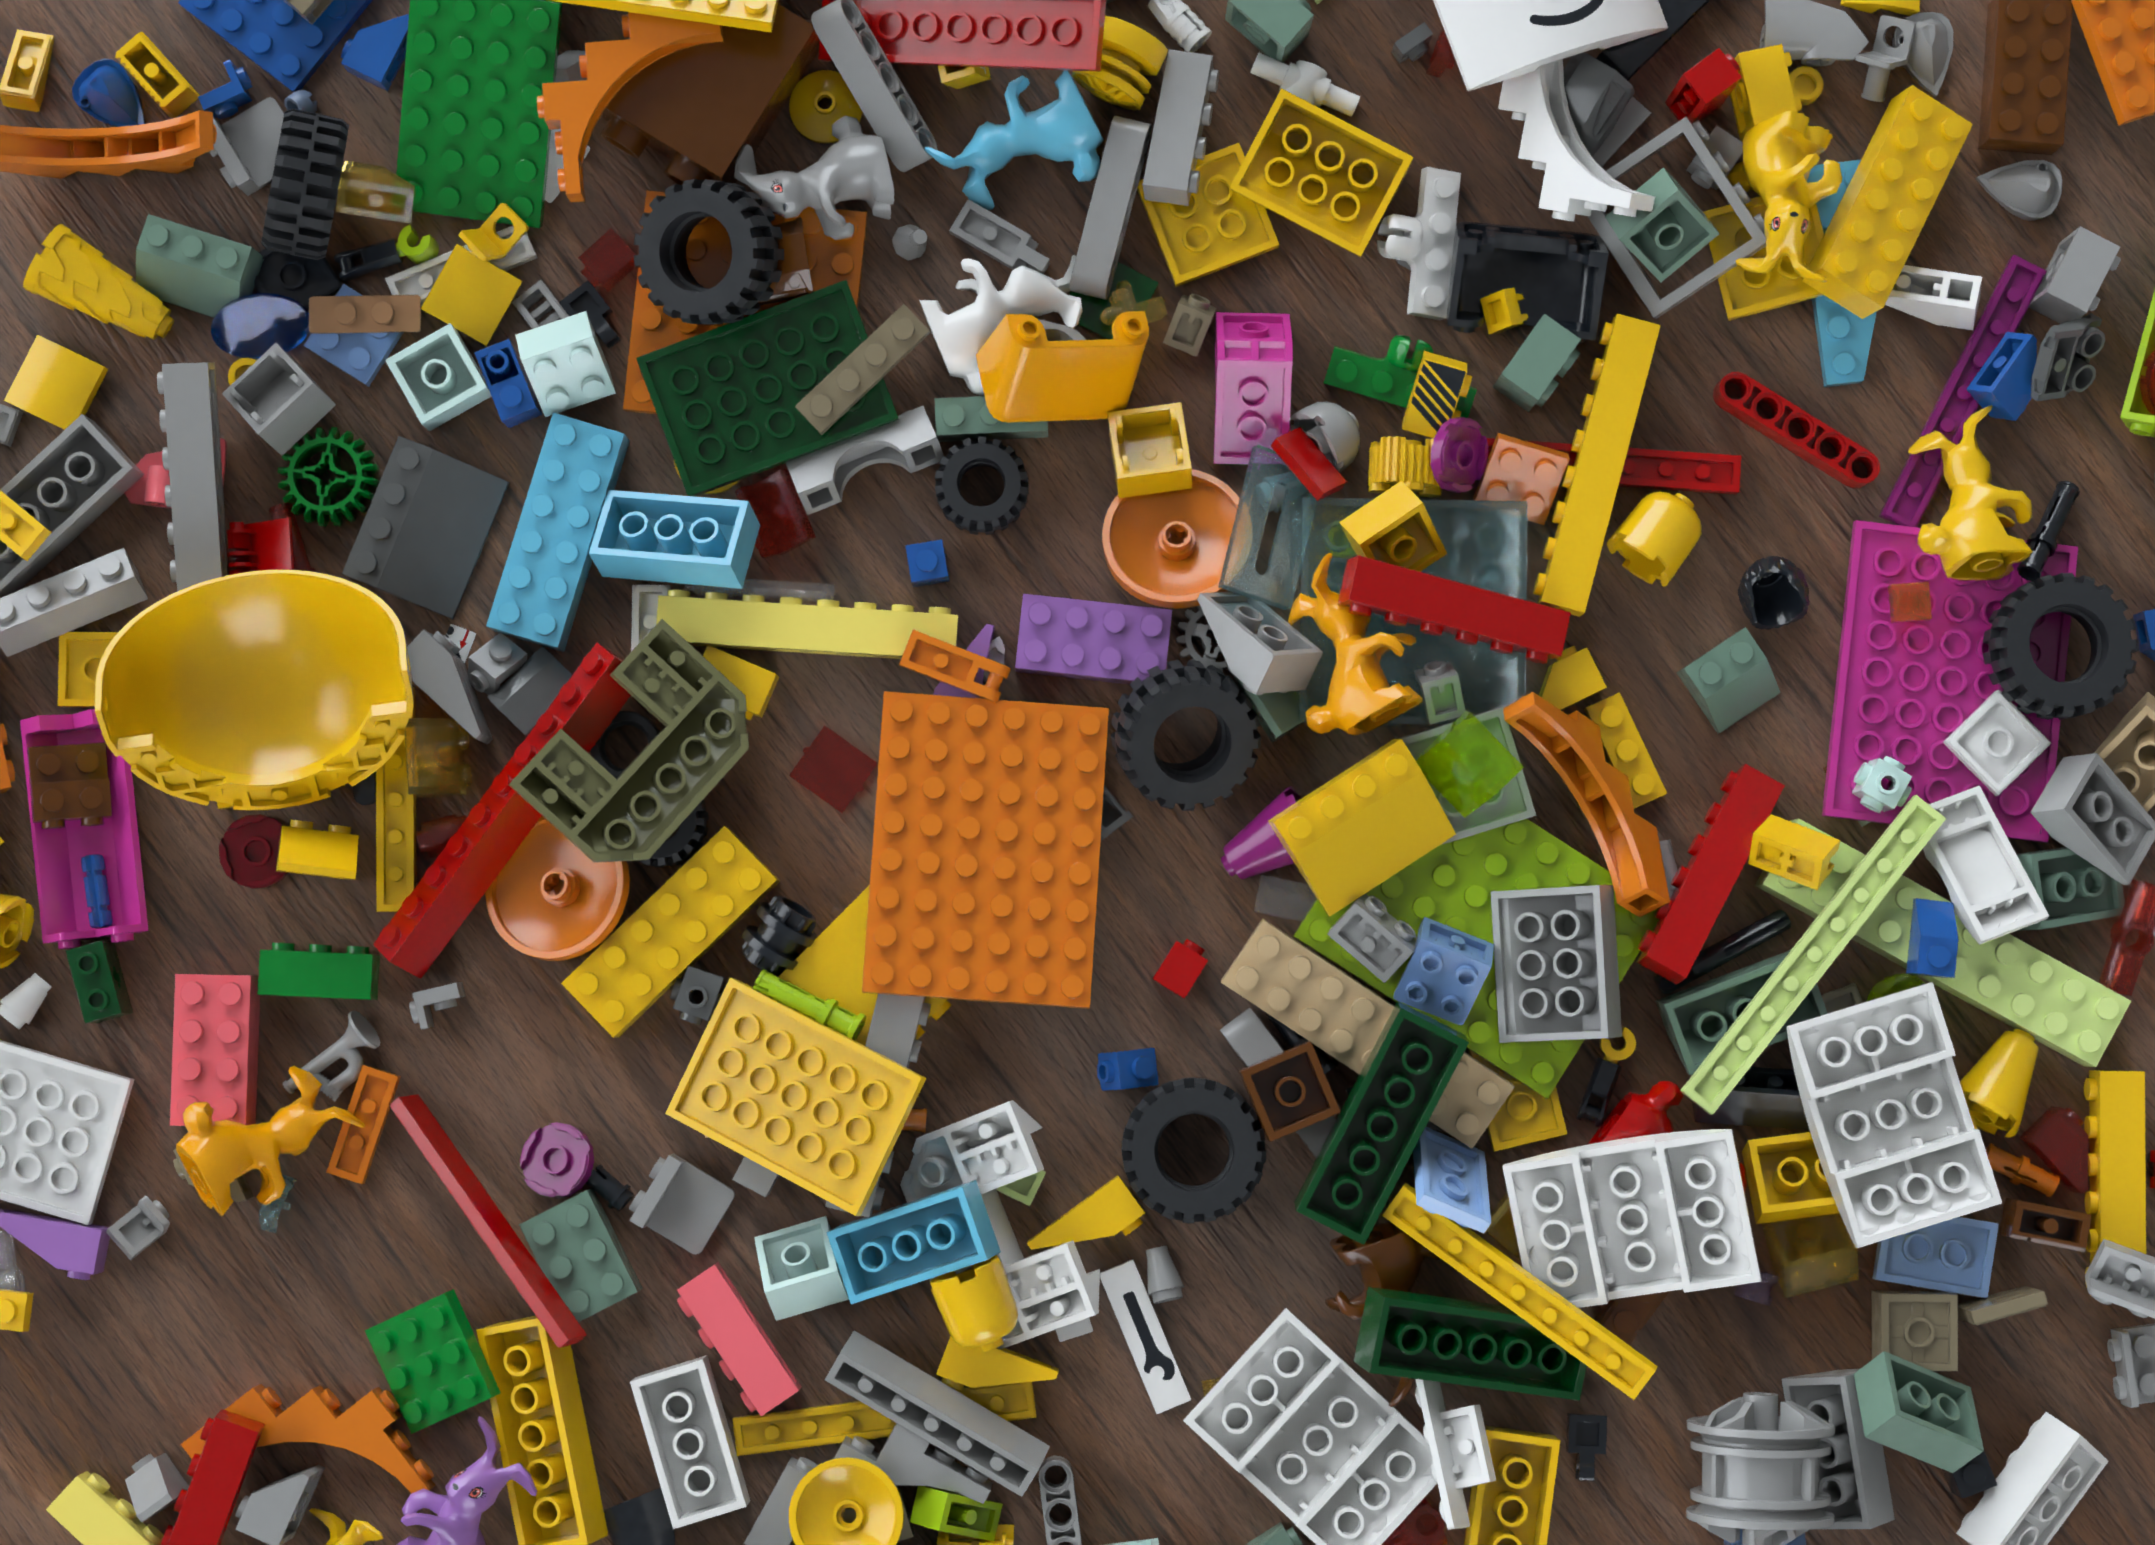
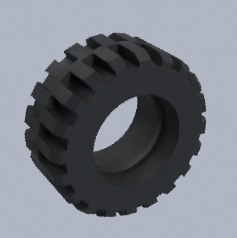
M298 109L285 111L261 244L267 250L314 260L326 257L349 125L343 119Z
M706 179L686 180L683 185L674 184L665 189L666 196H656L650 203V207L653 209L652 212L643 213L639 221L643 229L641 234L635 233L634 245H639V255L633 256L635 267H641L642 275L638 276L642 288H650L651 292L648 294V298L655 306H664L663 312L672 318H681L682 322L690 324L735 323L743 320L744 315H753L761 306L758 301H768L774 293L770 285L772 282H779L782 271L777 269L778 260H784V249H778L777 241L782 239L783 236L780 227H773L771 221L775 220V215L770 207H760L762 199L754 192H746L745 187L741 185ZM706 217H715L723 224L732 244V260L725 277L712 288H704L695 280L689 270L686 259V246L689 236L694 227Z
M2060 573L2055 576L2047 575L2018 587L2016 591L2008 594L2000 602L2001 607L1993 611L1988 620L1992 624L1991 629L1984 633L1983 643L1989 644V651L1983 653L1984 663L1991 664L1994 673L1988 675L1992 684L1999 683L2004 689L2001 694L2009 702L2014 700L2018 703V710L2025 714L2036 713L2037 718L2069 719L2094 712L2095 709L2106 706L2114 700L2113 696L2116 693L2122 692L2129 682L2125 678L2128 674L2134 673L2137 664L2135 660L2131 659L2132 653L2139 651V640H2132L2131 631L2137 629L2134 618L2127 620L2123 614V611L2128 609L2122 599L2114 601L2111 597L2114 590L2106 584L2096 586L2094 585V578L2085 575L2077 578L2074 577L2073 573ZM2062 612L2073 617L2082 625L2089 637L2091 646L2089 664L2085 672L2075 680L2058 682L2049 678L2036 666L2030 652L2031 630L2035 622L2047 613Z
M1179 660L1167 662L1168 669L1161 671L1158 666L1147 670L1150 675L1148 678L1141 681L1137 677L1130 684L1133 689L1129 696L1125 693L1122 694L1118 701V705L1122 709L1121 713H1113L1111 723L1116 732L1111 734L1112 746L1117 752L1115 756L1119 765L1133 786L1138 788L1145 798L1151 802L1157 800L1161 807L1173 809L1175 804H1178L1182 811H1193L1195 809L1194 804L1198 803L1205 809L1214 806L1213 799L1222 796L1224 800L1234 794L1231 788L1236 783L1242 786L1249 778L1245 771L1247 767L1254 768L1258 760V756L1253 749L1261 747V735L1256 730L1260 723L1257 714L1252 709V703L1229 675L1225 676L1220 669L1213 665L1205 668L1200 661L1189 660L1187 666H1183ZM1187 707H1203L1210 709L1217 718L1216 735L1210 747L1202 755L1185 763H1168L1156 756L1154 752V739L1160 725L1168 716Z
M1191 1077L1169 1081L1150 1091L1133 1109L1122 1137L1123 1165L1129 1183L1135 1193L1149 1208L1166 1218L1179 1220L1183 1223L1202 1221L1206 1223L1234 1212L1240 1204L1246 1202L1252 1195L1253 1189L1259 1184L1263 1175L1264 1162L1266 1163V1139L1258 1116L1253 1108L1241 1095L1231 1088L1205 1078ZM1188 1114H1200L1213 1119L1224 1130L1229 1143V1156L1224 1169L1215 1179L1202 1185H1185L1173 1180L1162 1168L1158 1157V1143L1163 1130L1176 1118Z

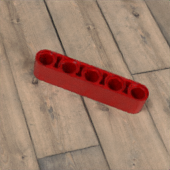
M1731 372L1726 374L1715 385L1713 398L1721 409L1845 486L1859 489L1872 482L1878 476L1880 463L1872 452L1748 375L1741 372ZM1726 383H1734L1740 388V399L1734 400L1726 395ZM1764 402L1771 407L1773 413L1771 419H1764L1758 415L1756 411L1757 403ZM1789 422L1799 423L1803 427L1804 436L1802 439H1796L1790 435L1788 431ZM1827 441L1834 446L1836 451L1834 459H1829L1822 455L1820 451L1821 442ZM1853 461L1862 462L1866 466V478H1859L1853 474Z

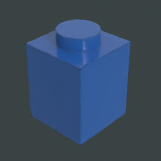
M942 539L905 545L913 587L950 581Z

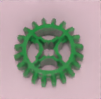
M318 427L315 431L316 439H313L309 433H306L302 437L305 444L301 446L296 442L291 447L296 451L293 456L288 453L282 456V459L290 464L289 467L278 468L280 475L288 477V479L279 482L278 487L281 490H290L282 499L286 504L295 502L291 511L297 516L305 512V522L311 524L317 517L318 525L326 527L331 517L333 525L340 527L343 514L348 521L353 522L356 518L352 510L357 508L362 513L367 512V507L361 502L364 498L372 501L374 494L368 491V487H378L379 481L369 477V475L379 472V466L367 464L375 455L371 450L363 451L366 442L361 438L353 442L354 434L347 430L340 437L339 429L331 427L327 437L324 429ZM339 449L351 455L356 466L357 475L342 471L341 459L338 457ZM326 450V452H322V457L318 464L310 467L305 466L313 455ZM330 469V471L341 478L335 477V480L333 482L330 481V484L327 485L326 482L316 476L322 477L325 472L328 474L327 470ZM301 480H307L310 483L316 484V495L320 497L319 505L313 504L307 499L302 489ZM353 488L344 500L331 505V502H335L336 495L341 489Z

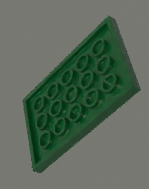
M846 280L744 317L741 321L728 323L636 358L688 496H699L899 420L883 378L823 435L795 407L868 338Z

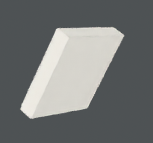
M2000 690L1994 691L1943 741L1948 749L1995 796H1998L2051 744L2012 702H2009L2001 694Z

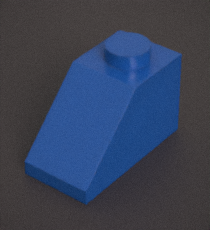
M409 14L357 31L354 39H348L341 53V58L343 59L341 64L348 73L388 92L406 57Z
M2007 332L1966 390L1982 408L1993 406L1992 410L1988 413L1990 417L2016 421L2032 399V375L2037 360V339L2034 335Z
M1914 898L1906 974L1955 978L1959 939L1953 902Z

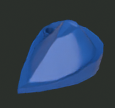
M106 58L95 61L86 67L75 80L72 87L73 99L84 112L96 120L114 127L145 124L144 112L137 87L129 73L116 61Z

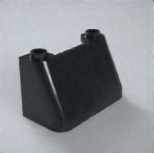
M1478 222L1457 223L1453 245L1447 326H1453V329L1458 332H1475V328L1483 326L1485 321L1480 299L1502 289L1515 288L1516 294H1522L1524 298L1518 301L1521 314H1528V319L1523 321L1521 325L1536 326L1541 317L1546 314L1579 337L1581 340L1578 344L1585 343L1586 339L1596 340L1609 254L1605 242L1600 236L1582 232Z

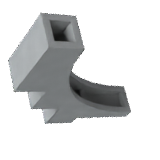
M898 1423L895 1424L880 1453L873 1450L875 1446L866 1439L859 1436L851 1439L846 1436L833 1458L850 1457L862 1459L882 1469L895 1485L930 1486L957 1492L984 1504L993 1482L987 1480V1476L970 1466L966 1468L955 1462V1457L942 1449L928 1447L930 1442ZM791 1456L744 1542L745 1545L790 1544L793 1539L789 1528L791 1498L802 1478L818 1466L816 1463L804 1457H800L797 1460Z

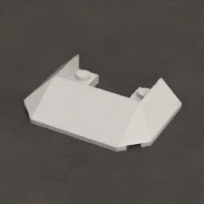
M1013 1100L916 1138L912 1150L914 1155L909 1170L905 1171L900 1184L908 1203L974 1180L977 1181L1001 1251L997 1256L1000 1262L1003 1263L1018 1310L1017 1323L1009 1334L1002 1337L1004 1344L998 1347L1000 1349L1099 1313L1100 1269L1086 1273L1073 1240L1024 1258L996 1188L1044 1170L1030 1135L1043 1127ZM967 1266V1267H964V1268L955 1270V1272H956V1274H958V1273L963 1272V1271H965V1270L971 1269L972 1267H971V1266Z

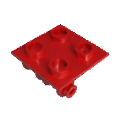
M291 517L244 524V522L229 523V530H226L228 549H235V551L227 552V557L236 558L235 563L227 564L228 568L236 569L229 571V575L262 570H294Z

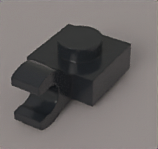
M589 280L559 302L569 316L587 311L593 329L609 349L621 341L604 319L613 311Z
M1567 1413L1566 1452L1577 1453L1575 1478L1578 1480L1594 1481L1595 1454H1606V1415Z

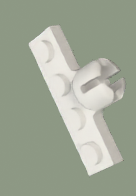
M1432 167L1421 169L1416 216L1410 217L1393 213L1385 217L1380 224L1378 235L1388 238L1386 242L1377 240L1379 253L1385 258L1406 261L1411 268L1407 315L1435 320L1447 318L1461 173Z

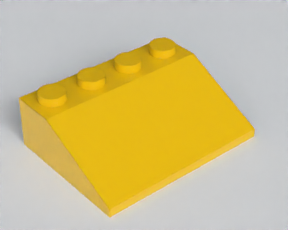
M1281 88L1229 189L1361 257L1404 179L1413 157Z
M1402 739L1391 740L1268 820V823L1329 917L1456 835L1424 773Z

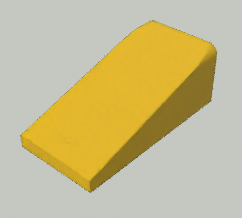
M17 29L0 83V99L4 106L39 112L55 39L53 35Z

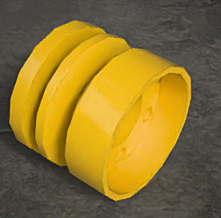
M1105 16L1101 72L1073 71L1072 78L1084 89L1107 103L1129 110H1140L1145 100L1142 94H1148L1151 89V84L1143 75L1157 76L1168 54V49L1161 41L1145 30L1124 20Z

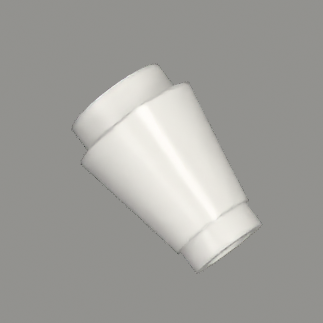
M34 973L0 1000L2 1003L0 1005V1015L19 1030L25 1023L29 1025L52 986Z

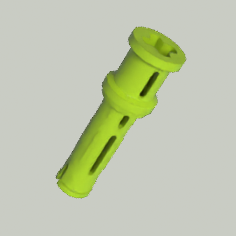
M765 969L760 972L755 981L756 984L753 986L754 990L855 1041L866 1021V1015L862 1013L856 1015L838 1006L837 1000L828 998L825 1001Z

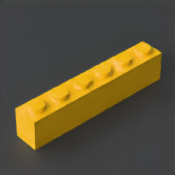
M2089 1070V1078H2086L2084 1082V1096L2089 1101V1116H2086L2084 1120V1132L2086 1138H2089L2090 1153L2085 1155L2084 1169L2086 1175L2090 1176V1191L2086 1192L2084 1203L2086 1213L2091 1215L2086 1246L2087 1252H2090L2091 1264L2103 1239L2146 1254L2145 1071Z

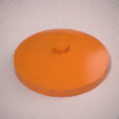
M1192 469V489L1119 498L1117 495L1108 508L1104 519L1102 543L1107 566L1123 589L1148 604L1163 608L1179 609L1199 606L1200 604L1197 599L1200 593L1226 592L1236 583L1246 568L1250 557L1252 531L1248 512L1239 496L1227 484L1215 476Z
M541 816L485 892L488 914L499 935L510 946L521 953L546 961H562L581 956L603 942L619 922L629 894L630 876L627 861L593 862L548 820Z

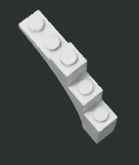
M1563 59L1541 65L1533 72L1503 81L1498 109L1512 111L1511 119L1525 121L1518 158L1532 160V168L1545 170L1538 208L1553 210L1552 218L1574 221L1575 214L1591 216V210L1606 212L1607 205L1614 206V214L1636 217L1637 210L1652 212L1655 197L1634 191L1613 179L1594 161L1581 141L1569 112L1564 88Z

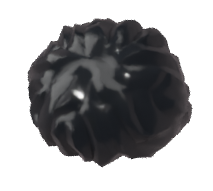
M1768 556L1758 559L1744 572L1738 588L1739 601L1747 618L1756 628L1761 630L1780 628L1783 625H1789L1791 622L1802 619L1807 614L1810 603L1808 584L1802 570L1796 567L1790 560L1779 556Z

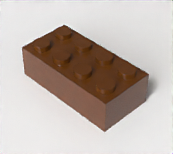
M1992 0L1988 4L1978 149L2052 155L2064 145L2073 11L2071 0Z

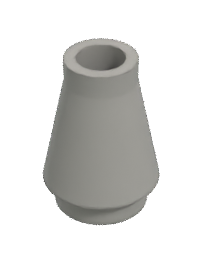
M1161 1246L1146 1250L1148 1296L1152 1295L1153 1303L1159 1304L1182 1298L1181 1288L1185 1286L1171 1259L1168 1247Z

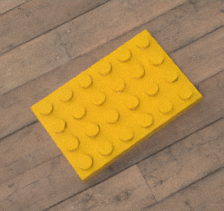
M730 978L665 1114L854 1216H861L925 1083L926 1077L754 990L753 987L735 978Z

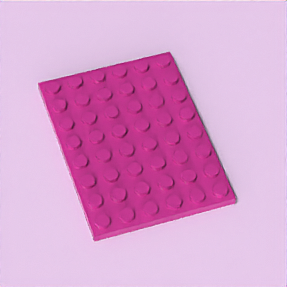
M1859 520L1854 521L1822 816L1891 824L1914 795L1931 804L1980 786L2008 839L2041 843L2048 842V832L2030 812L2056 769L2061 721L2059 718L2041 719L2037 718L2036 713L2025 714L2020 711L2051 744L1998 796H1995L1943 743L1994 691L2000 690L2002 692L2004 690L1999 683L1993 685L1988 676L1994 672L1991 664L1984 663L1983 653L1989 651V644L1983 643L1985 631L1990 630L1992 626L1988 620L1993 611L2001 607L2000 602L2008 594L2016 591L2018 587L2031 582L2018 574L2017 567L2021 562L2012 564L2014 570L2009 575L1998 580H1959L1947 578L1942 568L1940 556L1938 554H1927L1918 546V534L1921 528ZM2057 544L2056 552L2048 558L2041 577L2047 575L2055 576L2060 573H2073L2075 577L2078 547ZM2051 612L2043 615L2035 622L2030 634V652L2036 666L2046 676L2058 682H2065L2071 616L2062 612ZM2014 700L2011 701L2012 704L2017 708L2018 703H2016ZM1885 756H1888L1905 766L1903 771L1912 776L1907 785L1912 790L1902 807L1896 806L1893 810L1877 813L1863 806L1860 803L1861 798L1852 794L1857 784L1854 782V778L1864 762L1868 763L1870 760L1877 758L1883 760ZM1883 777L1881 786L1883 789L1888 790L1892 782Z

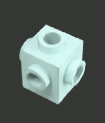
M1885 756L1883 760L1881 758L1870 760L1868 763L1864 762L1856 773L1854 782L1857 784L1852 794L1861 798L1860 803L1874 812L1880 813L1881 811L1893 810L1896 806L1902 807L1909 797L1912 788L1907 785L1912 776L1903 771L1905 766L1891 757ZM1883 777L1892 782L1888 790L1883 789L1881 786Z

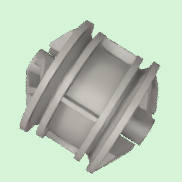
M1745 1392L1743 1397L1726 1403L1712 1411L1710 1415L1687 1419V1429L1701 1435L1691 1438L1690 1448L1702 1452V1485L1690 1489V1499L1700 1502V1504L1686 1508L1687 1519L1697 1522L1709 1532L1730 1543L1740 1540V1529H1742V1545H1786L1810 1529H1820L1834 1525V1514L1821 1509L1831 1504V1495L1819 1491V1457L1831 1454V1444L1820 1440L1835 1434L1834 1424L1826 1422L1813 1412L1791 1400L1780 1402V1416H1778V1394L1767 1392Z

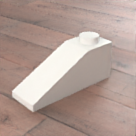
M1904 265L1885 305L1935 325L1973 330L1980 301L1982 277Z

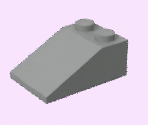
M1250 591L1200 593L1197 600L1231 673L1243 682V687L1247 691L1256 695H1262L1263 693H1287L1288 691L1306 689L1323 651Z
M423 629L407 647L412 681L475 739L489 744L493 740L474 687L469 682L465 663L456 655L461 649L439 631L432 635Z
M2097 753L2063 757L2030 812L2053 839L2123 885L2130 884L2155 840V821Z

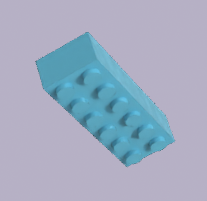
M553 412L486 624L488 628L562 652L565 651L593 561L589 555V550L608 490H615L630 442L624 433Z

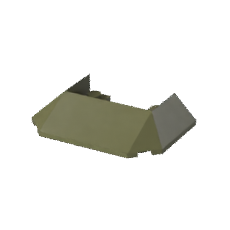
M663 619L610 674L620 686L664 725V728L616 779L568 734L560 729L509 784L514 791L593 862L649 860L749 749L745 716L747 711L746 696Z

